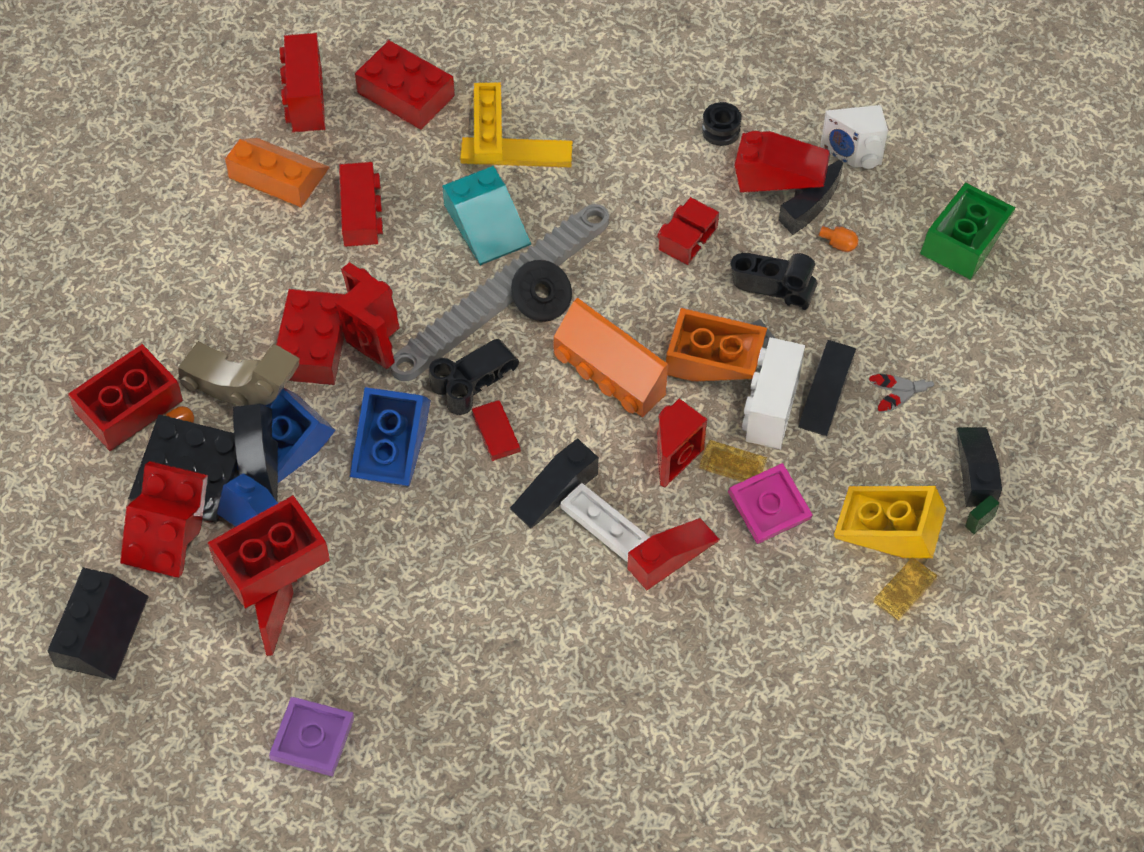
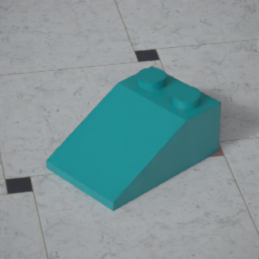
M494 166L442 185L444 206L479 265L531 245L508 189Z

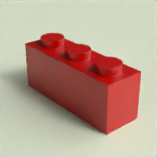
M373 162L339 164L344 247L378 244V235L383 234L382 217H377V212H382L381 195H376L375 191L381 190L380 173H374Z

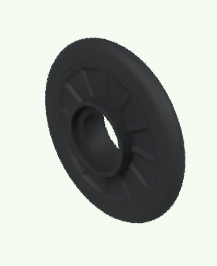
M533 260L522 265L513 277L511 284L512 298L517 308L526 317L539 322H547L558 318L568 309L572 299L571 283L566 273L556 264L546 260ZM541 283L547 287L549 292L547 298H541L536 294V284Z

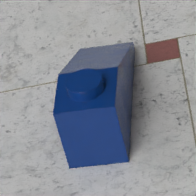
M242 473L223 485L217 514L234 526H238L278 504V502L267 488Z

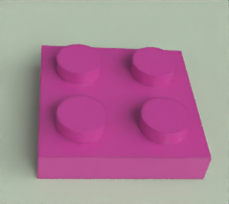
M783 463L729 487L728 490L732 501L757 544L802 524L813 516Z

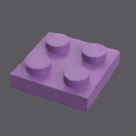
M291 696L269 753L270 760L333 777L354 721L353 712Z

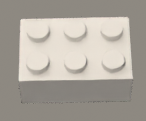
M770 337L767 349L761 347L757 363L759 366L757 372H754L751 383L752 391L750 396L747 397L744 408L745 416L742 430L747 431L746 442L781 450L800 379L805 345Z

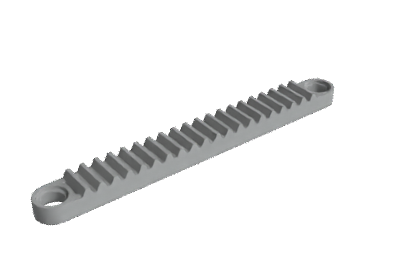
M591 204L583 208L576 215L571 214L567 222L563 220L559 228L554 227L551 234L546 233L542 241L540 239L537 240L534 247L530 246L526 253L522 252L519 259L516 260L514 258L510 266L505 265L500 273L497 271L493 279L488 278L484 286L480 284L475 293L471 291L468 298H462L458 306L454 304L451 311H445L441 319L437 317L432 326L428 324L423 333L419 331L415 339L410 338L408 344L394 354L395 363L391 365L392 375L400 381H411L429 368L433 360L442 358L514 302L511 284L516 271L522 265L533 260H546L560 266L608 227V210L602 205ZM596 215L603 220L600 223L594 224L587 219L590 216ZM402 362L413 364V368L406 372L400 371L397 367Z

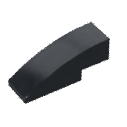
M840 159L828 166L824 187L795 189L794 197L781 204L779 221L792 235L807 226L829 203L841 179L843 162Z
M827 340L798 428L824 436L828 435L854 362L856 348Z
M261 403L233 407V427L240 475L244 473L267 488L275 500L278 501V441L272 439V409Z

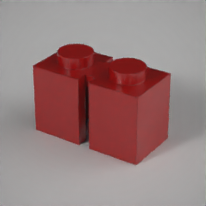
M690 197L684 205L677 207L669 224L665 223L660 228L657 236L659 239V250L688 265L701 249V246L696 243L699 241L705 244L718 228L719 211Z

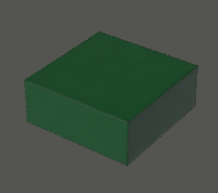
M990 495L969 513L965 527L973 534L977 533L996 516L1000 503Z

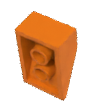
M681 308L666 354V363H668L667 375L693 382L753 379L767 328Z

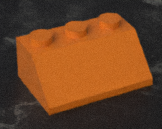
M259 138L239 139L225 158L230 179L301 208L329 170L327 165Z

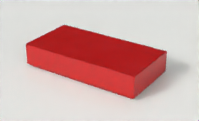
M500 400L472 408L473 418L492 461L521 452L518 440Z

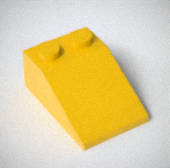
M849 486L834 537L841 541L901 558L933 559L946 507L936 486Z

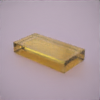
M709 440L700 463V469L742 482L762 473L767 463V457Z
M912 557L874 598L873 602L899 621L933 584L938 575Z

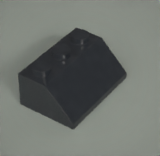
M82 567L47 650L54 666L115 681L149 598L148 595L114 574Z

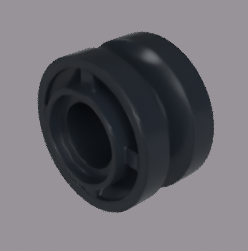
M717 102L709 105L703 113V137L709 143L717 146H727L734 143L740 136L742 120L740 110L727 102Z

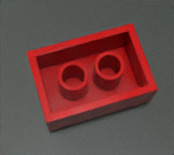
M317 33L284 35V47H279L281 64L285 63L283 68H280L281 82L286 84L281 89L283 105H288V107H284L286 123H291L292 132L325 130L322 65Z
M390 40L355 72L358 94L420 130L455 96L454 78L452 75Z
M288 289L276 345L300 358L299 366L289 381L335 385L345 337L335 302L345 294Z
M143 344L68 393L75 414L109 451L155 421L158 414H165L183 401L176 378Z
M294 495L208 542L213 562L245 609L330 561L325 539Z

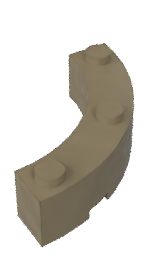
M198 341L179 365L178 374L180 383L189 391L195 392L198 389L218 400L235 404L236 406L259 403L267 405L276 399L296 372L300 358L273 343L261 361L243 359L240 363L227 360V354Z

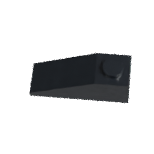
M957 427L966 507H977L990 495L999 501L1002 492L1000 468L987 427Z
M577 438L554 456L510 507V510L531 529L559 507L561 501L581 483L586 485L598 475L599 457Z

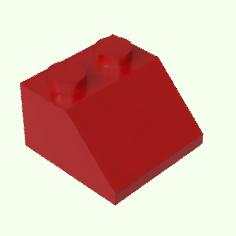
M680 398L673 405L665 406L658 416V467L660 485L664 488L705 447L707 418Z

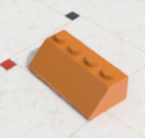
M576 298L554 335L555 356L562 363L569 362L573 365L583 379H591L597 383L599 389L606 396L611 397L613 395L621 401V405L627 412L632 414L635 412L643 418L666 396L668 363L582 300Z

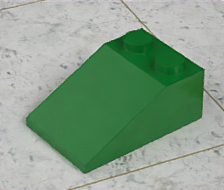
M965 182L928 229L920 254L971 280L984 263L1016 207Z

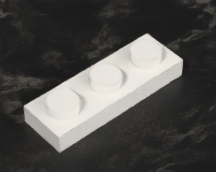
M583 483L561 501V509L626 562H628V552L650 538Z

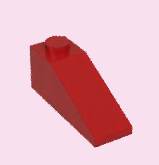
M701 518L655 534L629 551L627 569L646 590H649L720 541V539Z

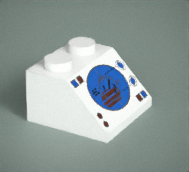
M881 105L826 110L821 148L829 150L831 155L854 168L863 167L871 169L881 165L888 134Z

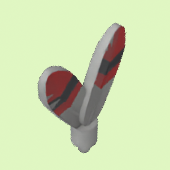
M876 374L869 377V381L875 386L893 391L880 401L878 411L881 413L893 411L908 401L914 393L927 391V388L934 386L933 381L926 382L925 379L912 382L905 378L887 374Z

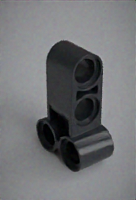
M739 253L731 259L732 278L734 285L738 289L783 298L788 306L791 304L802 307V310H806L809 307L818 282L812 276L816 265L815 261L808 255L796 253L791 256L790 260H784L752 253Z
M494 339L456 362L448 358L433 360L429 366L430 388L436 394L447 395V408L451 413L464 415L472 409L473 396L482 391L480 388L485 385L487 387L503 378V374L509 370H516L519 360L502 340Z

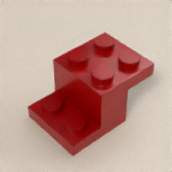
M349 262L341 268L347 293L335 302L346 343L385 369H388L395 363L392 352L393 346L389 337L400 329L397 318L398 312L392 298V289L386 282H380L372 277L364 268L360 269Z
M151 461L145 464L142 492L126 506L121 564L177 578L182 575L187 545L200 533L202 527L208 475Z

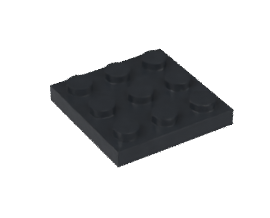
M158 414L128 499L133 501L141 494L144 466L149 461L208 475L202 520L217 523L220 517L217 511L223 485L233 480L238 466L234 433Z

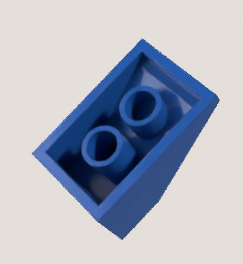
M365 387L350 477L410 486L426 431L431 400L423 395Z
M286 388L282 389L273 402L265 405L272 409V439L278 441V483L316 455L336 431L298 394Z

